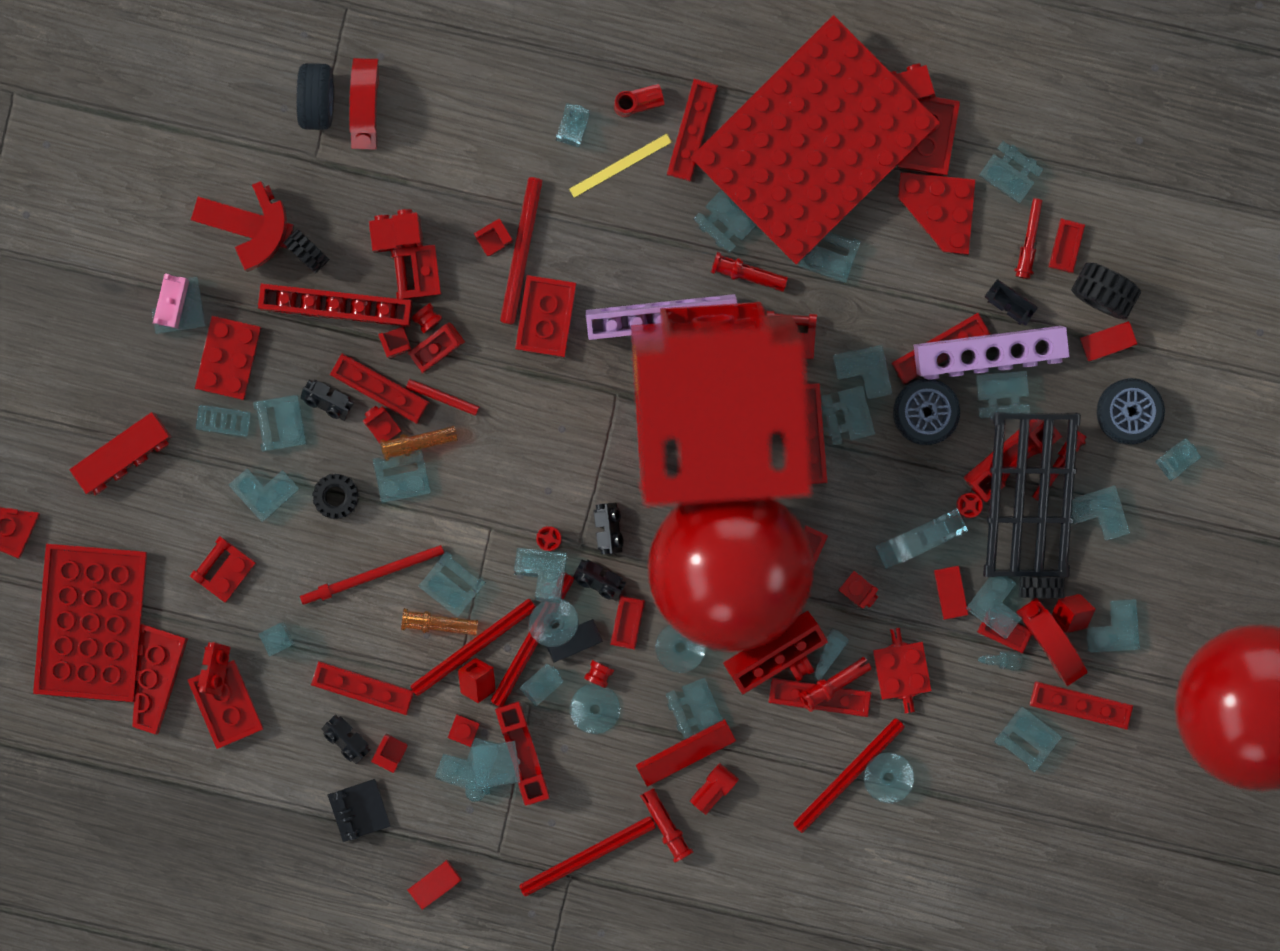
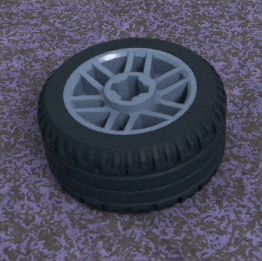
M302 64L299 67L297 78L298 125L305 130H327L331 126L333 118V70L328 64Z
M1127 378L1111 384L1104 390L1099 398L1096 413L1100 428L1110 439L1121 444L1133 445L1151 439L1160 430L1165 417V407L1162 396L1153 385L1141 379ZM1128 407H1133V413H1135L1133 416H1129Z
M920 379L910 383L899 393L894 403L893 417L897 429L907 440L919 445H933L944 441L955 431L960 420L961 410L956 394L948 385L935 379ZM928 407L931 415L925 417L922 411L923 408Z

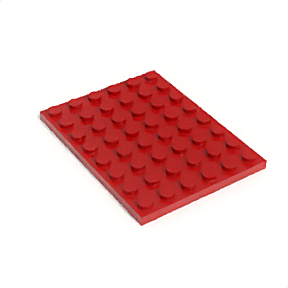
M833 15L690 158L797 265L940 122Z

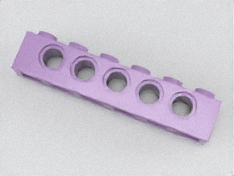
M735 294L586 310L588 339L630 336L631 325L661 323L660 308L737 303Z
M1064 326L914 344L917 375L924 376V379L928 380L938 379L939 374L949 373V377L962 376L966 370H973L974 373L989 372L988 368L997 366L998 370L1013 369V364L1023 363V367L1037 366L1038 361L1047 360V364L1061 363L1062 358L1069 357L1067 330ZM1044 340L1046 349L1043 353L1038 354L1035 349L1036 344ZM1019 343L1022 351L1020 355L1013 357L1011 348L1014 344ZM990 347H995L997 350L996 357L988 360L986 357L987 350ZM970 350L973 355L971 361L963 363L961 359L962 353ZM941 353H946L948 356V361L944 366H938L936 361Z

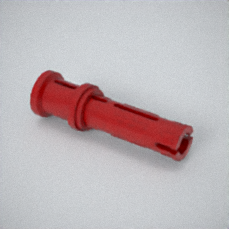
M720 252L716 253L711 269L712 274L716 272L730 276L731 280H738L740 278L784 292L788 279L787 276L744 264L740 258L734 260L722 256Z
M861 657L858 661L828 680H819L816 686L810 690L800 692L799 697L806 709L810 712L814 711L815 706L825 700H831L835 692L871 671L870 664L867 663L865 665L867 659Z
M652 788L640 795L663 835V844H667L674 856V863L693 853L694 851L689 849L682 837V830L677 829L673 824L655 789Z

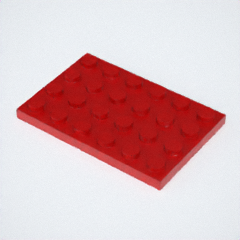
M46 544L33 694L134 702L147 552Z

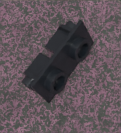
M999 279L994 282L985 294V298L988 299L987 303L993 304L1001 311H1007V315L1017 321L1019 325L1022 323L1026 326L1038 309L1036 305Z
M309 379L306 386L302 389L300 399L304 400L310 407H318L326 411L334 419L345 421L348 410L350 411L354 404L350 400L351 397L337 390L330 397L327 394L331 387L316 379L314 381Z
M617 503L595 505V526L604 527L605 532H596L598 550H601V555L622 552L624 539L622 533H620L619 522L621 520V513L619 508H617Z
M582 559L573 575L577 583L582 587L598 591L606 599L617 601L626 584L622 580L623 577L609 570L602 577L599 574L603 567L588 559L587 561Z
M335 714L321 728L324 732L323 735L330 743H335L342 750V755L348 761H353L357 764L371 750L368 747L369 744L357 732L349 738L347 734L353 728L342 716L338 717Z

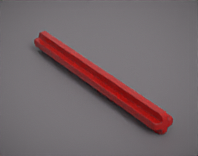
M529 177L527 181L500 321L505 324L515 323L542 187V180L536 177Z
M563 573L494 693L491 702L498 707L504 705L574 582V578L569 574Z
M527 599L414 682L410 686L414 694L419 696L535 611L536 606L533 601Z
M897 718L893 719L793 823L794 827L803 833L905 728L904 724Z
M648 816L519 885L522 894L528 896L655 829V823Z

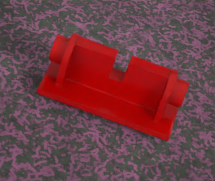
M208 642V647H205L202 665H207L208 668L207 670L201 669L199 683L197 684L199 692L221 696L231 649L230 646Z

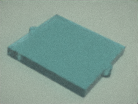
M515 741L472 748L474 765L471 768L475 773L477 789L520 782L519 764L521 761L517 757Z

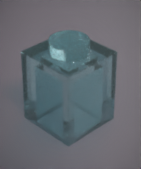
M284 622L258 634L269 657L295 645Z

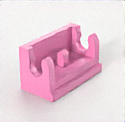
M164 274L153 320L154 324L178 329L189 285L188 279Z

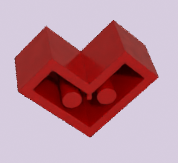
M412 209L398 210V215H392V218H389V215L374 216V220L369 221L372 251L379 253L393 249L424 246L421 219L418 213L412 212Z

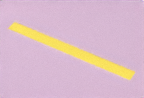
M667 134L663 135L569 190L573 197L580 195L670 144V138Z

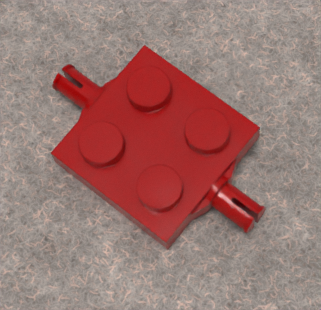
M896 628L897 638L895 630L890 629L892 644L886 648L873 650L882 700L889 698L903 699L904 713H909L908 703L912 713L915 712L912 697L919 693L932 691L923 641L916 643L902 642L900 628Z

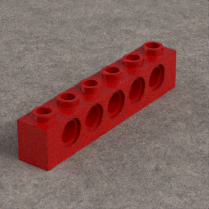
M262 283L260 284L258 309L261 311L410 327L413 306L411 300Z

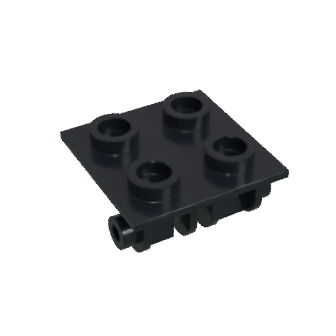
M375 779L327 794L343 842L351 841L360 836L391 826Z

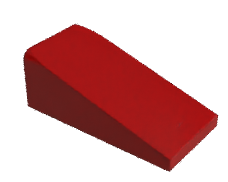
M1129 321L1080 338L1088 362L1137 345Z
M450 322L438 329L408 352V354L420 371L424 373L460 347L465 341Z
M445 860L407 889V891L423 910L462 881V878L451 863Z

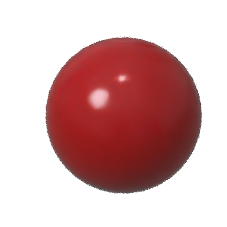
M775 498L681 503L666 516L657 530L648 560V577L651 593L659 611L670 626L686 639L702 647L726 652L757 648L784 633L796 621L805 607L810 595L814 574L812 550L802 525L794 514Z
M1247 625L1222 632L1205 643L1193 655L1184 669L1178 684L1175 713L1179 733L1186 749L1198 765L1207 773L1232 787L1251 791L1280 789V627Z

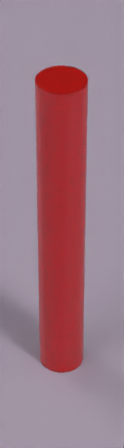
M409 379L407 383V389L474 416L478 412L479 406L412 379Z

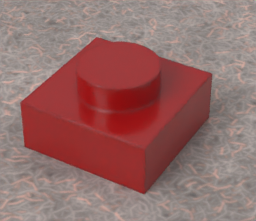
M456 714L447 738L471 747L480 723Z

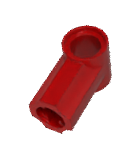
M656 84L633 91L620 92L614 102L616 114L621 117H629L634 113L664 106L665 103L660 85ZM621 99H629L632 107L624 110L619 106V101Z
M721 763L712 770L705 779L706 782L690 800L705 815L739 780Z

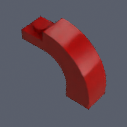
M353 58L349 110L351 149L377 148L378 59Z
M262 181L252 185L263 211L264 220L262 228L252 240L235 247L242 266L247 272L264 265L278 252L284 241L287 229V215L283 202L279 200L272 203L271 200L275 199L270 185L265 186Z
M1037 598L1016 611L1018 617L1037 640L1054 670L1067 687L1088 673L1081 658L1061 627Z

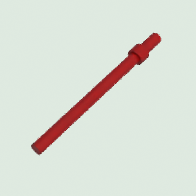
M439 545L331 585L326 583L318 586L317 590L300 595L301 602L305 605L319 599L324 601L332 598V595L444 555L443 547Z

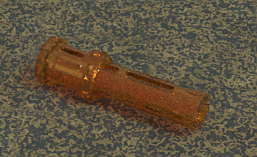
M452 425L451 427L411 437L402 434L400 438L389 441L381 439L380 446L383 458L387 462L395 456H410L412 451L458 441L457 434L446 436V434L456 432V429Z
M407 608L403 609L401 630L403 631L408 628L421 630L422 633L435 630L477 635L478 620L431 615L429 611L420 613L408 611Z

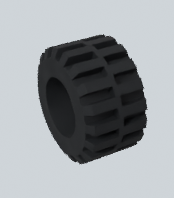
M1085 263L1071 289L1074 295L1084 303L1117 319L1128 318L1141 294L1139 287L1131 280L1096 263Z

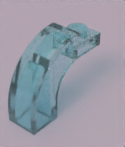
M958 508L875 547L887 569L941 545L968 530Z

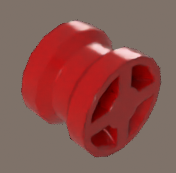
M431 303L424 306L411 318L415 323H419L424 334L443 320L440 314H436L433 311L434 307Z
M974 493L961 495L956 503L958 513L966 518L979 515L983 508L981 498Z
M551 526L540 529L536 537L538 546L545 551L557 549L562 540L558 529Z
M806 656L789 666L797 682L801 681L804 675L815 672Z
M592 660L590 663L591 669L585 674L584 679L606 688L608 685L607 679L613 675L614 670Z

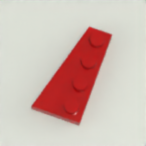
M0 507V552L20 560L40 513Z
M141 624L138 670H136L135 680L137 681V688L134 695L132 727L156 735L159 734L188 638Z

